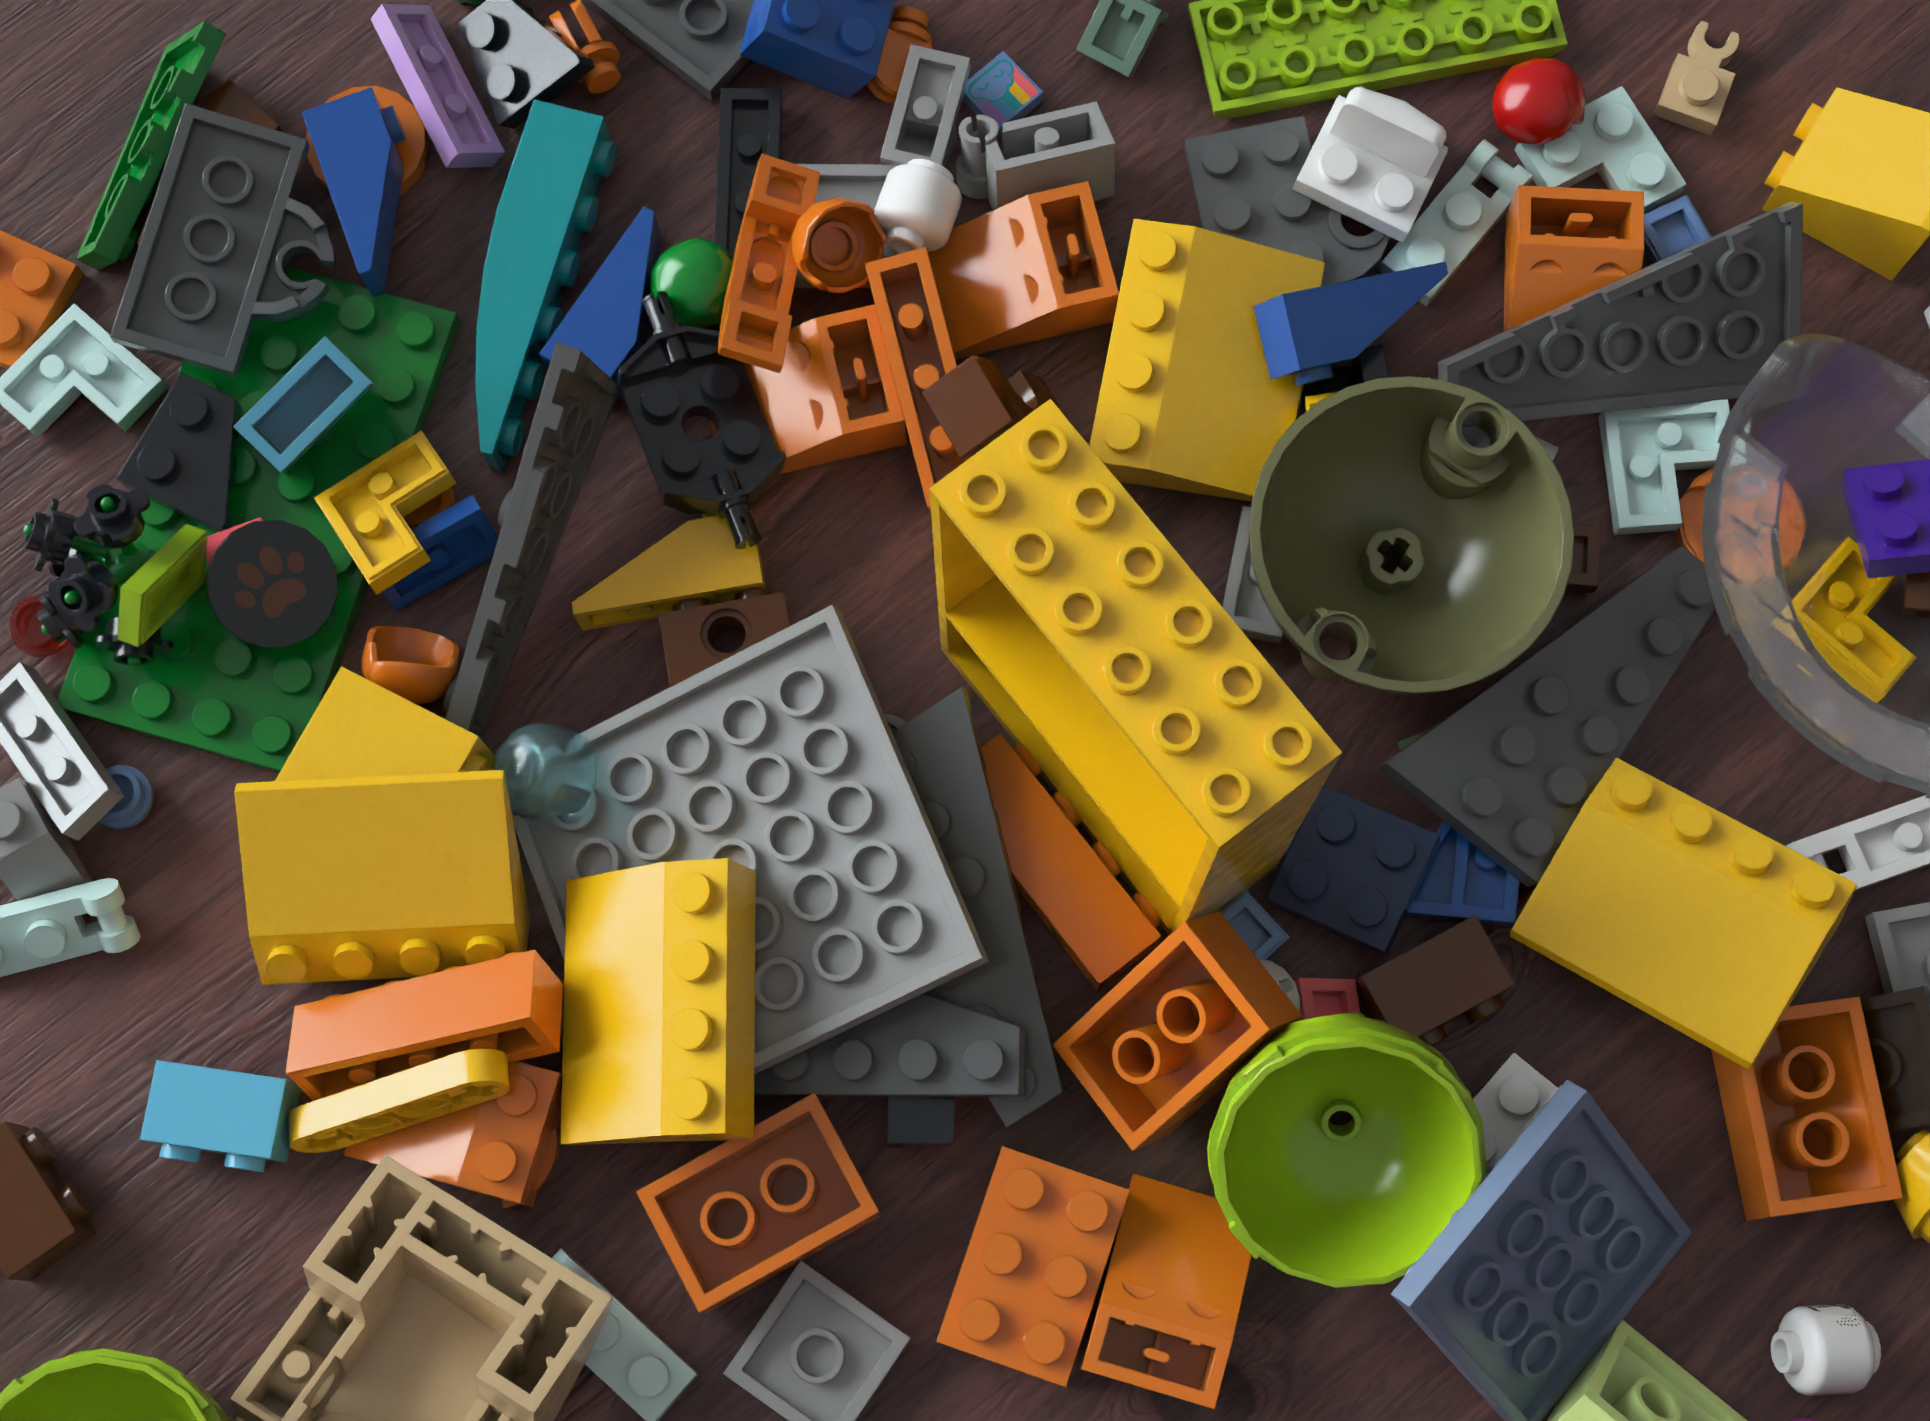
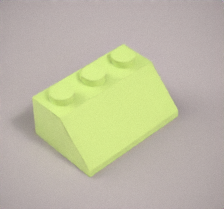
M1622 1320L1556 1402L1547 1421L1747 1420Z

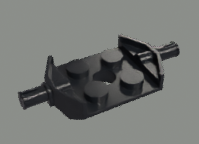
M658 291L657 299H655L654 293L649 294L642 300V304L646 309L654 333L619 368L617 382L663 504L687 514H718L719 519L726 518L735 541L736 549H746L747 541L749 547L758 544L762 537L752 517L750 502L762 494L783 470L786 455L784 451L778 453L743 362L718 354L719 331L686 325L682 326L676 320L667 292ZM693 416L706 417L714 423L717 433L707 440H695L684 432L682 424Z

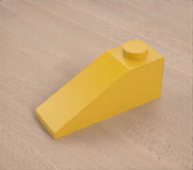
M702 514L701 519L687 521L572 602L573 615L582 631L655 619L658 618L659 613L673 611L672 606L688 599H707L710 601V604L735 600V594L740 591L759 587L766 588L759 543L749 547L747 541L746 549H736L735 541L726 518L719 519L718 514Z

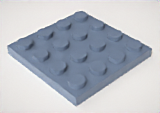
M1566 1080L1550 1101L1540 1108L1536 1118L1509 1151L1498 1159L1490 1174L1467 1202L1452 1215L1448 1225L1421 1258L1410 1266L1404 1278L1391 1295L1503 1421H1542L1689 1238L1692 1231L1588 1091Z

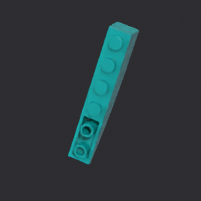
M536 99L533 100L496 210L484 263L477 319L475 388L480 452L491 471L501 474L504 473L509 456L516 457L522 447L525 436V422L521 420L527 400H535L537 398L544 377V366L540 364L541 357L539 353L562 322V308L558 306L564 288H572L576 282L581 262L580 252H577L583 231L590 233L595 225L599 208V200L595 194L601 177L608 178L610 176L617 152L616 143L611 141L603 116Z

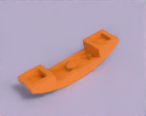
M763 153L761 154L732 261L719 331V355L780 373L784 363L792 316L789 315L798 269L792 253V234L797 220L815 203L820 172Z

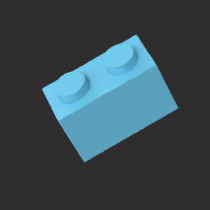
M324 336L233 427L278 471L286 473L374 384Z
M156 1060L140 1140L161 1145L159 1154L161 1158L199 1163L202 1151L226 1154L224 1167L264 1173L266 1160L287 1163L290 1151L288 1113L291 1109L298 1107L302 1089L295 1082L282 1078Z

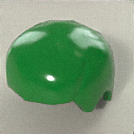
M692 238L682 241L668 248L654 261L648 278L649 294L654 293L655 299H657L658 291L667 292L676 320L682 326L686 325L704 329L710 325L721 324L733 259L726 249L711 240Z

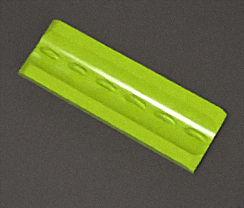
M1202 0L1188 4L1213 114L1223 119L1335 99L1339 95L1346 97L1350 90L1355 87H1364L1377 91L1518 64L1532 58H1548L1566 49L1568 45L1556 0Z

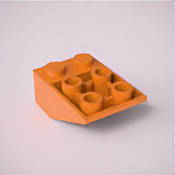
M1088 181L1026 195L953 228L944 247L928 252L956 359L1114 322L1119 292Z
M1518 186L1505 215L1504 332L1642 269L1644 254V191Z
M875 304L813 318L791 328L784 363L780 373L743 362L778 453L784 451L786 455L783 470L779 474L907 445L905 420ZM710 420L714 436L717 433V428Z
M1133 1174L1129 1186L1130 1192L1117 1229L1079 1369L1215 1409L1234 1337L1251 1254L1229 1230L1228 1222L1215 1197Z

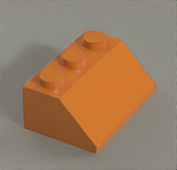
M1860 996L1789 1006L1750 1070L1711 1049L1746 1221L1903 1198Z

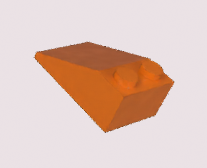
M518 1061L508 1063L510 1090L505 1095L345 1147L343 1155L378 1165L386 1154L423 1178L533 1208L537 1196L534 1190L552 1131L557 1129L561 1117L562 1074Z

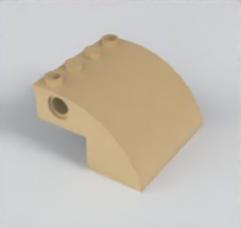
M385 1154L303 1265L310 1288L309 1292L230 1399L238 1415L237 1421H554L597 1340L613 1302V1296Z

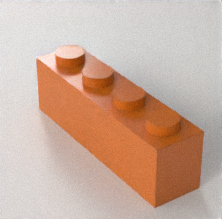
M926 247L865 263L926 505L931 513L929 488L968 459L959 457L921 393L958 366L933 266Z
M999 733L983 745L981 749L986 765L985 773L994 809L998 814L1016 890L1095 991L1099 992L1158 946L1161 935L1155 928L1162 921L1141 893L1137 892L1130 897L1115 877L1121 873V869L1109 851L1098 841L1090 847L1075 826L1081 823V819L1064 795L1058 791L1050 796L1036 779V776L1042 770L1027 748L1020 742L1011 747L1002 734Z
M530 950L526 952H512L501 958L467 966H453L441 972L403 981H390L382 986L344 995H330L323 1000L294 1006L286 1074L315 1101L471 1049L503 1051L507 1054L508 1063L556 1053L560 1050L563 983L537 951Z

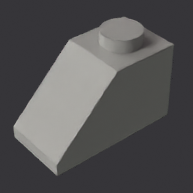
M19 777L1 787L0 879L14 897L20 901L92 882L70 838L61 833L27 781Z

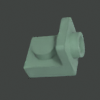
M1100 0L1076 50L1127 77L1133 78L1159 23L1165 24L1169 13L1156 7L1159 0Z

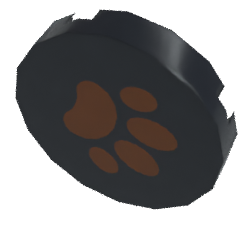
M283 520L254 521L230 532L213 551L206 573L207 600L218 622L238 639L264 648L291 646L312 636L330 617L338 594L337 571L326 546L307 529Z

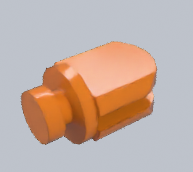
M577 0L571 3L570 6L590 45L580 49L559 10L549 15V18L554 28L562 34L560 38L575 51L585 53L593 60L595 68L577 82L585 83L588 91L593 94L603 93L616 86L621 79V74L616 66L620 60V53L615 44L603 41L583 2Z
M899 6L895 8L892 21H889L876 76L867 83L869 90L875 97L885 103L895 104L911 44L934 49L932 45L933 37L926 31L929 16L924 11L910 6Z

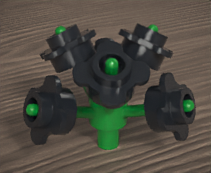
M109 485L96 486L88 492V506L84 514L79 517L57 511L59 499L51 498L46 514L34 512L30 523L24 526L23 532L26 535L24 549L34 551V570L41 572L45 561H47L50 573L53 576L60 577L51 580L48 585V591L45 590L41 593L39 599L44 608L36 613L42 623L41 631L45 635H51L58 644L68 639L76 649L82 647L84 642L82 637L99 626V615L116 604L120 587L162 548L158 547L148 550L142 542L133 543L141 536L145 527L142 512L150 507V499L147 493L141 489L123 492ZM119 617L108 621V635H101L95 638V647L114 652V661L123 665H148L154 662V654H169L174 651L173 642L161 640L162 626L139 647L117 640Z

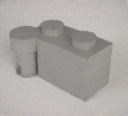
M1097 101L1002 123L1003 155L997 143V136L999 134L998 124L993 118L982 114L976 115V131H973L970 116L960 123L961 155H959L956 161L957 186L961 193L970 198H988L992 211L1029 194L1085 181L1089 182L1094 201L1115 196V141Z

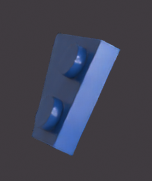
M1443 821L1436 832L1440 835L1441 841L1406 916L1463 922L1476 915L1480 924L1513 927L1516 922L1519 880Z

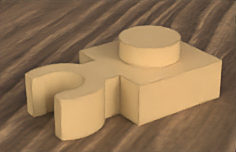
M1701 21L1696 26L1688 42L1689 57L1678 53L1672 64L1654 116L1711 136L1717 126L1736 74L1722 69V67L1729 63L1739 44V34L1732 31L1722 48H1712L1706 43L1704 38L1709 23Z

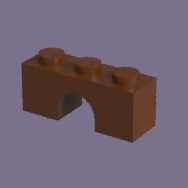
M975 355L966 359L921 392L959 457L964 459L971 458L1049 399L1064 414L1042 377L1020 370L1007 380L998 363Z

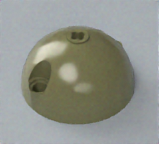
M1403 376L1379 378L1349 386L1319 401L1294 421L1277 441L1260 472L1252 498L1249 540L1252 568L1261 597L1276 625L1295 648L1301 652L1303 665L1313 677L1328 682L1343 680L1376 692L1417 695L1439 693L1477 682L1506 667L1533 644L1550 623L1564 596L1572 567L1574 530L1570 502L1561 476L1545 447L1521 420L1499 403L1470 388L1440 379ZM1475 425L1482 428L1490 439V447L1477 448L1470 445L1462 434V427ZM1448 467H1450L1459 474L1452 472ZM1387 552L1396 555L1400 559L1393 574L1384 571L1380 567ZM1330 633L1343 640L1350 647V658L1345 660L1328 658L1322 652L1319 645L1320 635Z

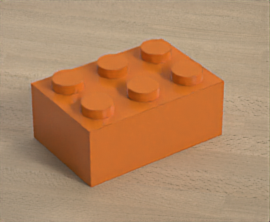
M1218 911L1184 921L1053 1044V1047L1130 1149L1134 1151L1171 1134L1224 1087L1259 1046L1275 1034L1285 1030L1288 1024L1297 1022L1303 1015L1222 913Z
M815 1092L755 1125L754 1139L728 1140L636 1191L698 1312L703 1314H709L882 1216Z
M1002 1146L936 1342L1066 1387L1130 1190Z

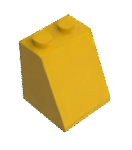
M1836 87L1823 108L1812 103L1793 133V136L1803 142L1794 156L1783 151L1764 182V184L1774 190L1762 210L1768 212L1790 201L1803 203V233L1892 281L1930 236V113Z
M341 666L275 781L498 770L501 763L479 736Z

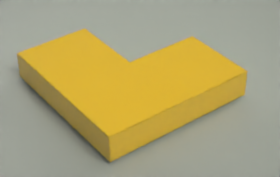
M421 430L317 495L314 499L368 584L378 595L431 561L403 517L457 483Z
M1849 536L1836 548L1773 621L1873 706L1886 696L1917 658L1867 616L1869 611L1898 577L1887 576L1868 579L1858 543Z

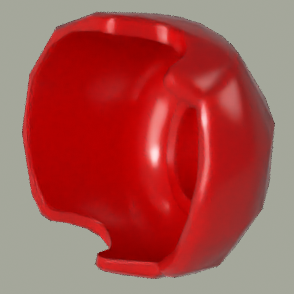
M1532 58L1514 65L1497 83L1493 95V116L1497 130L1502 131L1517 143L1539 146L1558 139L1568 132L1572 125L1583 123L1586 101L1585 90L1579 76L1572 67L1557 59Z

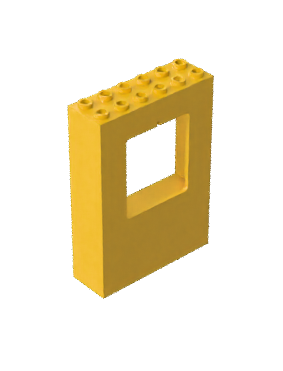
M1049 399L929 488L941 650L1015 743L1020 742L1027 748L1040 766L1042 777L1055 793L1059 791L1070 802L1081 819V826L1095 843L1097 841L1100 842L1109 851L1121 869V876L1135 893L1139 892L1147 899L1162 921L1160 925L1170 935L1184 921L1221 911L1243 891L1248 890L1277 867L1342 751L1055 403Z

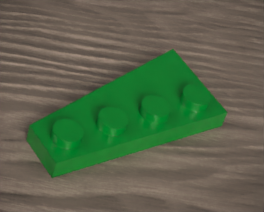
M203 21L165 47L76 260L99 271L115 263L117 259L124 261L130 254L139 229L134 227V224L142 208L149 205L157 191L161 179L159 172L169 154L185 103L193 104L227 34L224 31Z

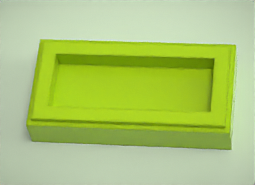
M188 524L184 525L120 587L117 640L136 647L144 644L204 583L208 541L207 531Z

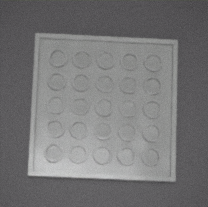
M833 605L505 771L514 827L564 961L566 880L661 862L729 858L756 871L754 1075L989 962L842 613Z

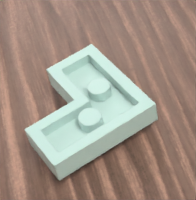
M1623 86L1585 105L1583 123L1572 125L1571 129L1562 137L1539 146L1517 143L1514 150L1526 170L1534 175L1532 179L1537 186L1569 188L1598 172L1609 190L1644 191V214L1680 195L1687 185Z
M73 304L0 377V405L39 438L83 394L126 432L168 389V386L123 345L114 343L107 331L76 304Z
M1728 399L1602 412L1598 416L1614 535L1676 531L1682 524L1675 471L1713 468L1718 465L1733 464L1737 459Z

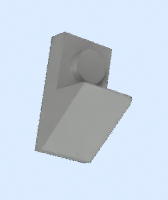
M911 44L880 155L881 162L899 166L901 164H908L913 159H925L945 167L957 141L956 121L971 69L969 57Z

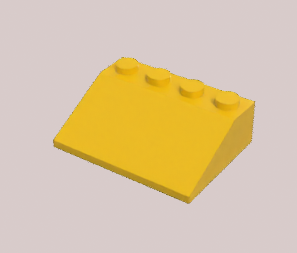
M1141 219L1133 220L1089 445L1119 482L1252 502L1260 472L1272 449L1294 421L1298 419L1304 385L1296 386L1294 375L1270 380L1253 306L1282 294L1322 286L1326 268L1325 262L1196 226Z
M1616 757L1581 808L1512 927L1510 937L1750 1070L1838 928L1858 884Z
M504 770L236 784L234 794L248 931L262 985L420 977L441 972L453 966H467L501 958L508 953L527 951L531 916Z
M729 858L661 862L566 880L560 1144L588 1145L754 1139L756 871Z

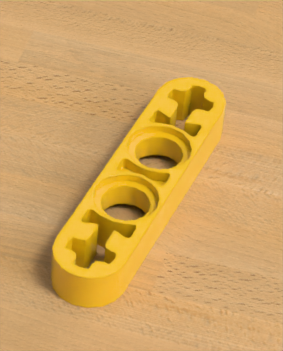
M471 1049L458 1052L291 1109L288 1113L290 1148L304 1153H322L339 1150L505 1095L510 1090L507 1054L495 1049Z

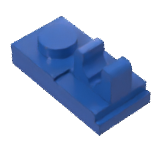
M473 494L418 524V527L415 529L408 525L431 561L382 592L394 610L397 611L493 557L499 537Z

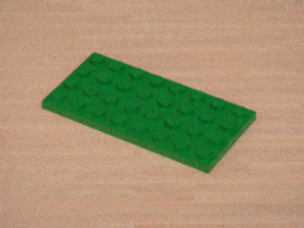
M287 266L286 276L292 281L306 282L317 279L327 284L329 292L324 299L303 316L282 322L255 320L237 378L182 363L179 374L183 372L234 398L241 406L242 418L326 336L374 384L286 473L278 471L240 433L234 442V454L237 458L236 483H231L228 514L233 519L232 527L259 517L263 521L283 520L307 529L326 546L337 571L338 594L330 617L312 636L291 646L264 648L240 640L218 622L207 600L206 573L209 566L206 559L204 583L162 625L161 640L174 643V651L172 653L154 654L153 663L131 666L115 662L114 652L95 647V638L97 636L108 635V621L119 617L120 591H118L116 604L99 615V626L82 637L84 640L83 646L76 649L57 699L68 714L278 774L338 673L369 585L314 497L423 430L461 322L457 313L386 293L372 297L368 288ZM150 499V507L142 512L145 521L144 530L141 536L133 543L142 542L148 550L162 547L186 524L207 531L206 536L215 534V532Z

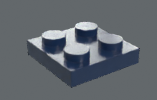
M1323 785L1296 834L1266 900L1274 907L1387 957L1441 841L1440 835Z

